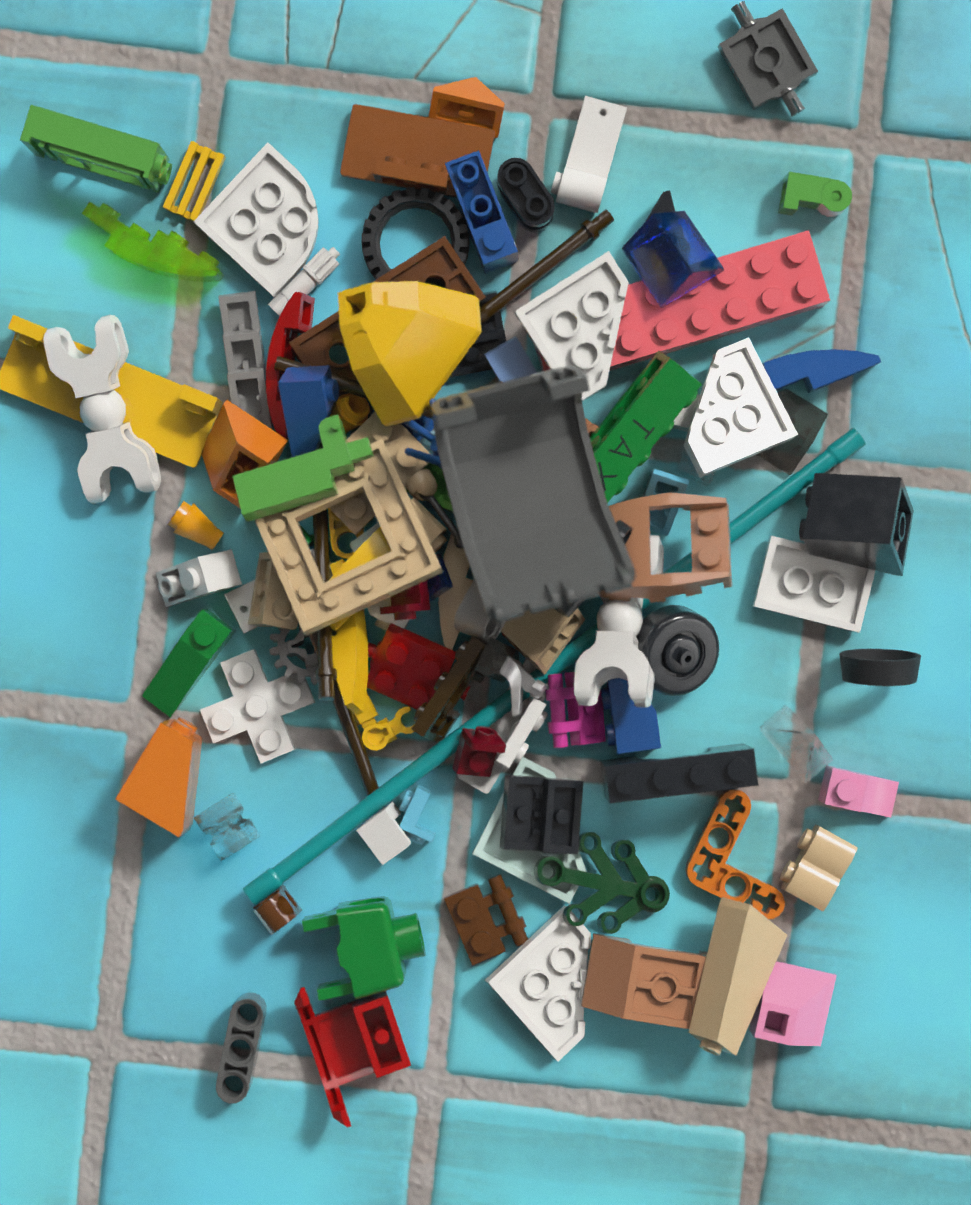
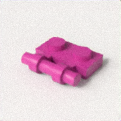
M575 672L565 673L566 687L564 688L562 673L548 674L549 689H545L546 701H550L551 722H548L549 734L553 735L554 748L568 747L567 732H570L571 745L606 742L601 690L595 705L579 706L574 694ZM564 699H567L569 720H566Z

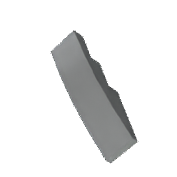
M256 291L219 295L231 403L273 430L267 403L266 365Z

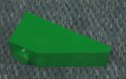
M202 609L178 640L142 694V697L171 718L236 630L208 609Z

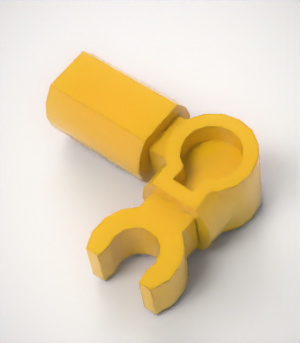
M367 691L364 713L356 715L352 712L357 726L361 724L364 729L362 733L363 744L370 750L377 751L384 748L387 744L397 740V734L399 733L412 734L415 732L412 730L414 724L408 727L403 725L401 721L402 716L411 711L410 706L400 708L396 712L394 719L390 721L385 717L377 722L375 716L379 714Z

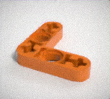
M739 789L725 790L718 797L687 861L686 875L695 886L720 898L723 897L742 903L751 895L753 884H757L759 886L754 891L763 897H767L769 893H774L773 900L777 905L775 908L768 907L766 911H762L763 905L753 898L750 899V905L767 919H775L780 916L785 907V899L782 893L774 886L726 863L750 814L751 801L748 795ZM738 795L740 796L739 803L743 805V809L741 812L736 810L733 812L730 821L737 822V824L732 829L725 822L716 821L718 814L724 818L726 817L729 808L725 805V801L727 798L733 800ZM714 828H724L728 833V842L721 848L712 847L708 842L709 833ZM702 847H705L712 854L721 855L719 861L711 857L708 863V868L712 871L709 877L703 875L701 880L696 879L697 873L693 867L695 864L702 865L707 855L700 853ZM732 876L741 877L745 882V889L738 896H731L725 891L726 881Z

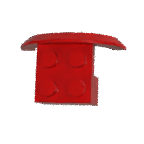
M302 987L294 1004L312 1050L332 1116L344 1126L351 1127L350 1118L339 1086L375 1073L376 1078L411 1066L386 991L315 1015L305 987Z

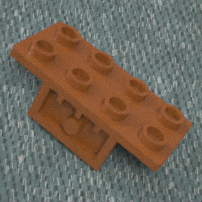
M354 104L352 106L340 173L343 177L396 187L428 188L432 192L437 191L445 196L457 198L445 163L479 150L488 172L495 132L492 129Z

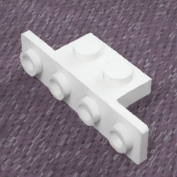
M525 659L522 666L530 674L536 667ZM545 691L539 699L530 696L522 702L521 716L512 717L510 711L489 727L496 730L507 745L505 753L496 754L491 777L457 774L459 779L488 794L505 766L509 768L513 761L516 763L521 761L529 744L525 743V740L531 730L537 732L547 717L548 713L543 711L546 707V704L543 702L546 698Z

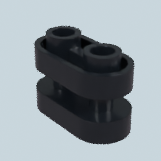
M510 158L503 162L497 175V187L500 195L524 229L530 232L544 231L552 223L555 204L551 194L526 160Z

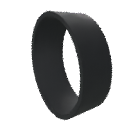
M854 649L839 653L842 679L846 682L869 686H903L917 682L921 655L918 653L893 649Z

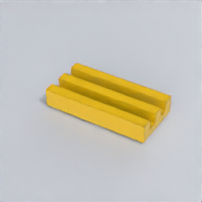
M191 141L163 208L194 222L204 210L226 159L225 155ZM198 153L200 158L179 207L175 206L195 156ZM210 158L214 162L193 211L189 212L187 211L188 205Z

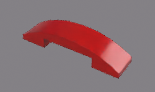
M294 292L281 312L271 338L266 365V394L270 416L276 432L287 440L289 439L278 385L284 373L274 370V366L278 356L295 361V355L288 346L289 342L297 338L298 333H305L312 328L315 298L302 292Z

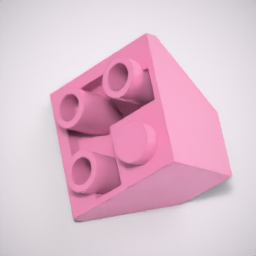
M776 961L750 1022L749 1030L755 1038L790 1046H821L837 975Z

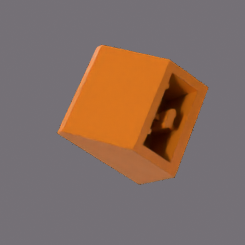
M228 400L223 403L206 439L202 457L213 491L240 508L233 476L278 462L288 440Z

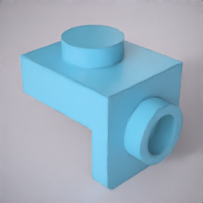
M418 785L415 793L410 790L407 791L399 810L405 812L400 827L405 830L404 833L411 841L423 845L425 840L433 842L436 833L417 824L431 793V790Z

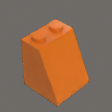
M181 717L178 720L170 719L160 723L115 800L177 837L185 834L193 825L203 738L195 733L198 729L195 725Z

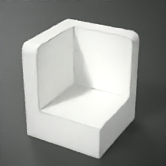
M393 802L365 821L356 830L382 865L411 844L410 839L395 821L401 812Z

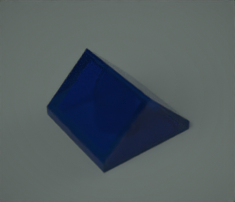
M684 210L653 214L622 247L623 253L661 308L724 271V267Z

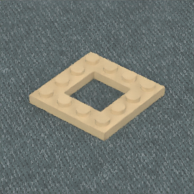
M383 439L371 444L374 457L353 463L355 471L334 477L338 491L337 495L255 520L299 624L306 636L443 572ZM365 491L392 551L324 583L298 522Z

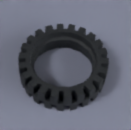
M407 187L403 191L398 189L393 191L392 195L384 196L379 200V204L376 207L374 206L369 212V217L365 220L362 234L364 260L373 277L378 279L392 270L381 254L380 239L383 228L390 218L402 210L413 208L429 210L443 220L450 231L451 246L465 265L469 253V233L465 220L455 204L450 199H446L443 194L437 191L432 192L430 189L423 187L421 189ZM431 278L425 281V284L444 288L443 283L438 279Z

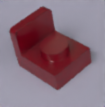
M428 580L391 596V606L380 607V615L394 614V621L416 619V611L430 610Z
M478 726L476 729L462 728L452 768L456 774L491 777L496 754L505 753L507 745L498 735L497 731L486 726Z

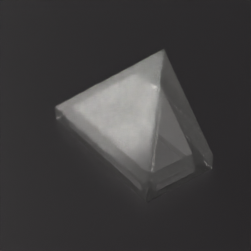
M784 705L759 727V730L805 783L810 781L834 760L816 734L787 705Z

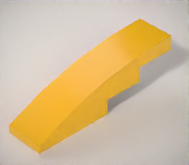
M343 559L329 564L333 575L345 563ZM364 609L354 613L336 630L337 634L332 636L333 668L337 669V682L345 706L356 715L364 713L368 681V636Z

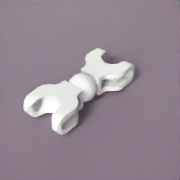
M114 315L103 316L96 322V347L92 354H84L78 350L70 333L64 328H50L44 335V347L50 370L59 379L68 382L72 386L76 398L83 397L80 404V417L85 426L92 431L85 434L88 447L79 461L77 472L83 493L87 501L92 504L101 503L110 495V471L113 466L122 467L127 470L134 480L136 488L141 492L157 491L161 484L160 469L154 448L133 433L130 422L123 423L126 416V404L121 395L114 389L120 387L118 373L127 359L129 349L121 322Z
M650 535L651 575L663 574L664 548L659 535ZM601 597L603 604L600 606L597 614V628L599 631H597L595 643L580 655L575 665L574 694L579 706H593L598 701L602 685L608 680L621 678L628 681L629 695L635 707L647 708L652 702L654 673L645 655L638 650V640L636 638L643 624L642 611L640 609H642L644 598H631L630 601H620Z

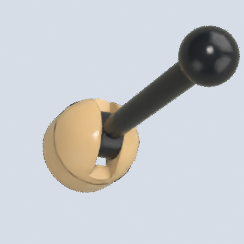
M422 469L416 472L405 482L406 489L417 500H428L453 535L455 546L463 549L458 529L434 497L437 491L435 477L429 469Z

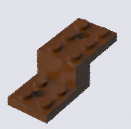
M445 236L372 282L417 281L425 283L426 280L435 278L440 280L446 289L476 296L479 299V303L486 298ZM339 311L289 342L288 346L300 363L309 366L330 365L332 373L357 380L352 371L350 360L343 364H336L329 357V350L337 345L345 347L339 324ZM339 390V396H338V398H339L341 395H343V394H348V393Z

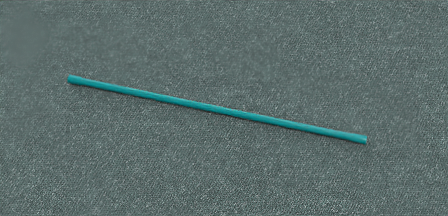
M851 428L831 443L819 456L730 522V545L812 484L815 473H826L865 446L866 443L860 433L855 428ZM692 551L663 574L692 572ZM644 598L642 609L640 610H645L654 602L650 603L648 598ZM597 623L568 644L545 675L537 668L530 675L535 680L538 679L547 684L548 674H559L575 663L580 655L595 643L596 634L599 631ZM511 689L483 708L276 866L267 869L243 887L245 894L254 905L259 904L279 889L287 879L457 751L462 728L490 727L510 712L512 707ZM524 689L522 702L530 697L529 692H526Z

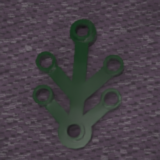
M585 832L579 836L578 849L590 856L601 875L566 868L559 858L552 856L539 859L534 866L535 879L541 885L556 886L564 882L598 890L581 903L570 904L564 909L563 919L570 926L583 925L590 914L618 895L633 898L615 912L606 911L599 915L597 925L604 933H616L625 921L641 910L658 912L669 901L670 892L668 885L660 877L648 875L635 854L634 844L629 840L616 841L611 847V854L615 860L625 863L635 883L621 879L601 847L600 837L594 832ZM588 836L594 840V847L591 850L586 849L584 846V840ZM621 844H625L628 848V854L624 858L618 853ZM547 864L553 869V874L550 878H545L542 874V869ZM649 887L655 890V898L652 901H649L645 895ZM574 908L580 911V918L577 922H573L570 918V912ZM607 916L614 918L615 924L612 929L605 927L604 921Z

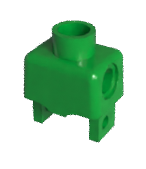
M385 896L340 902L336 910L305 916L302 920L304 932L339 925L341 938L336 949L340 966L347 971L349 977L319 984L317 988L319 1001L353 993L355 999L400 987L404 982L406 974L404 961L426 956L417 913L395 918L392 903Z

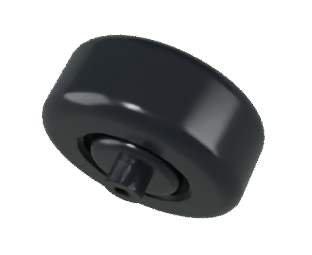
M680 605L658 608L643 619L642 627L636 638L638 640V650L645 655L654 673L653 689L661 694L679 696L688 694L703 685L713 673L719 657V639L713 625L702 615Z

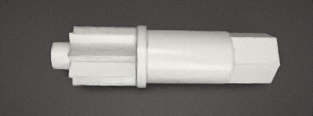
M323 247L268 305L280 316L294 292H302L308 295L318 284L321 285L339 265L336 258L340 253L334 247L329 251Z

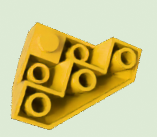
M417 281L368 283L338 292L339 324L352 371L384 426L388 427L419 419L428 407L429 400L434 399L481 334L479 299L474 295Z

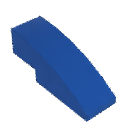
M829 349L789 354L764 362L762 365L776 391L803 380L807 392L810 393L872 368L881 363L879 355Z

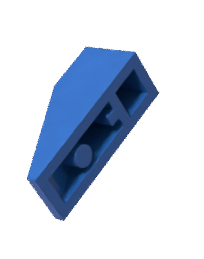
M330 365L287 367L278 385L291 455L296 457L319 449L321 443L319 425L323 419L330 417L334 403L338 400L339 386L337 380L332 379Z

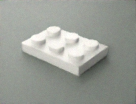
M770 536L752 606L860 633L875 570L810 555L806 545L803 543Z

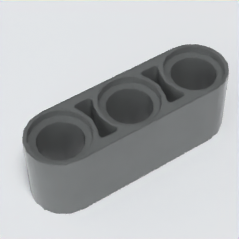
M256 993L241 995L230 1012L216 1081V1092L227 1103L242 1101L253 1082L267 1012L265 1000ZM243 1004L253 1005L257 1009L258 1017L253 1020L245 1019L240 1013V1006ZM236 1040H244L249 1044L251 1052L247 1055H239L234 1051L232 1043ZM228 1076L239 1077L243 1082V1089L239 1091L229 1089L225 1083V1078Z

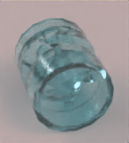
M234 792L194 817L203 834L212 836L210 845L220 861L261 836L250 818H243L244 808Z

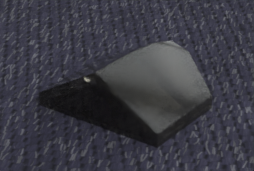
M784 389L777 392L798 435L792 440L758 453L756 456L791 476L814 442L828 413L789 389Z

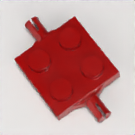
M390 623L384 638L377 645L368 642V657L371 660L367 688L418 710L423 703H429L435 694L434 686L438 678L445 671L449 673L456 651ZM471 686L467 687L461 699L465 700Z

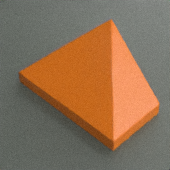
M472 77L434 87L428 118L492 129L495 132L494 137L498 138L505 103L477 77Z

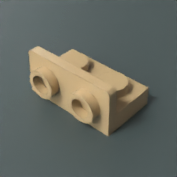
M269 552L259 553L248 625L295 630L298 625V619Z

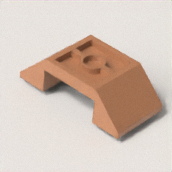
M593 933L581 1006L622 1019L689 1029L707 952L699 951V954L665 949L635 944L625 938Z

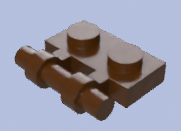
M501 874L488 879L492 892L487 895H482L480 887L476 883L444 897L472 966L506 952L501 937L511 934L516 947L523 945L528 940L524 930L527 925L523 916H518L511 899L514 897L510 886L505 885ZM498 904L505 920L504 923L497 926L488 907Z

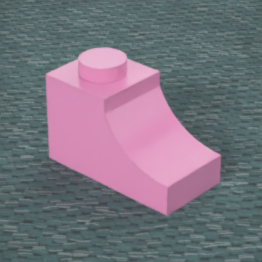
M826 765L818 801L831 806L891 818L899 782Z

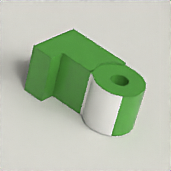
M789 171L783 178L778 213L792 216L798 210V207L816 209L827 217H835L850 205L852 191L845 182Z

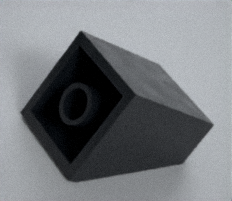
M815 473L813 485L808 486L806 490L807 517L801 520L799 527L800 540L804 541L809 554L892 575L903 576L914 510L902 477Z

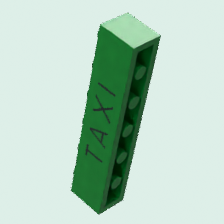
M660 351L655 354L590 436L607 503L614 495H618L624 490L628 483V477L636 467L643 465L651 454V448L659 438L666 436L674 426V419L683 408L689 407L695 401L698 394L697 391L702 385L679 364Z

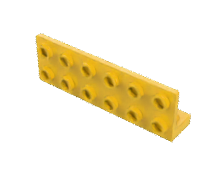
M13 315L8 329L15 332V336L0 370V389L84 423L80 417V404L83 397L76 398L72 386L68 382L59 379L50 370L44 347V335L48 329ZM73 341L76 348L84 354H92L94 351L90 347ZM125 362L118 373L120 387L114 389L121 395L126 404V416L123 423L130 422L133 433L138 438L149 443L156 453L196 468L206 439L223 402L219 398L185 384H178Z

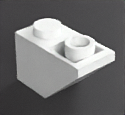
M232 549L200 556L156 572L159 590L166 607L218 593L242 584Z

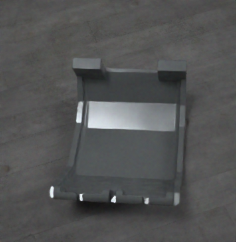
M565 366L446 396L432 403L435 440L461 542L486 614L490 619H496L497 623L524 616V611L529 610L532 614L559 607L562 601L567 600L568 604L593 598L599 596V591L604 590L608 594L630 588L636 578L633 563L606 501L582 404V393L590 391L588 378L582 369L577 366Z

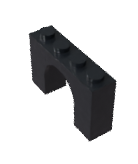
M744 743L708 747V752L679 757L639 759L634 756L600 761L604 795L609 804L759 786L754 748Z

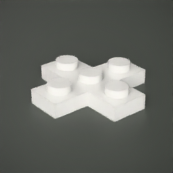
M255 649L220 662L233 697L200 710L212 742L216 743L247 730L260 764L295 750L282 716L315 703L306 678L302 685L298 684V675L293 674L289 679L283 676L268 682Z

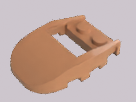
M668 492L631 499L609 506L615 523L618 520H622L633 528L625 547L633 563L636 578L630 588L608 594L604 590L599 591V596L620 601H630L631 598H648L650 603L664 602L666 597L686 594V597L701 594L703 586L723 582L724 588L732 587L729 505L726 498ZM666 508H683L685 511H690L692 572L651 575L650 511Z

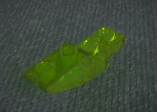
M89 201L82 212L90 222L111 235L104 246L111 253L137 267L165 277L186 281L216 282L221 281L224 276L217 268L220 263L218 260L202 250L199 255L195 254L187 248L190 242L172 230L168 235L158 230L150 242L148 240L151 236L149 232L134 222L129 228L118 220L121 214L105 203L98 207Z

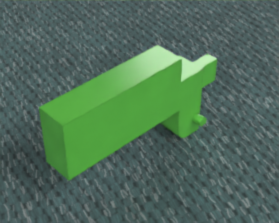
M338 414L323 419L319 425V433L323 444L322 449L233 476L242 516L249 522L337 495L338 491L334 477L355 471L353 463L374 457L369 438L366 437L348 443L343 423Z

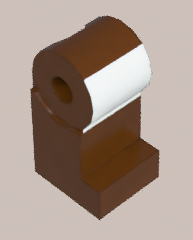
M284 885L253 907L254 913L271 935L302 911Z

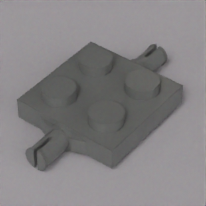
M745 1L740 2L739 5L736 4L731 10L740 23L741 28L734 36L718 45L720 53L753 110L771 100L782 98L791 116H795L805 109L795 89L802 82L817 74L816 66L783 8L767 17L754 19Z

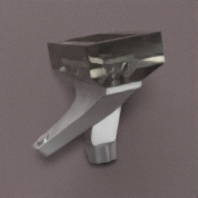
M490 637L474 670L502 683L508 680L511 689L512 717L521 716L523 689L529 692V696L539 699L545 691L546 684L538 679L535 680L524 669L519 661V651Z

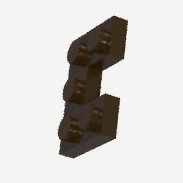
M474 636L469 642L464 641L454 656V659L457 661L449 673L445 671L435 683L434 690L436 692L429 703H423L415 713L413 720L416 723L412 730L420 736L437 743L444 739L460 716V713L453 708L472 680L479 683L483 681L501 653Z

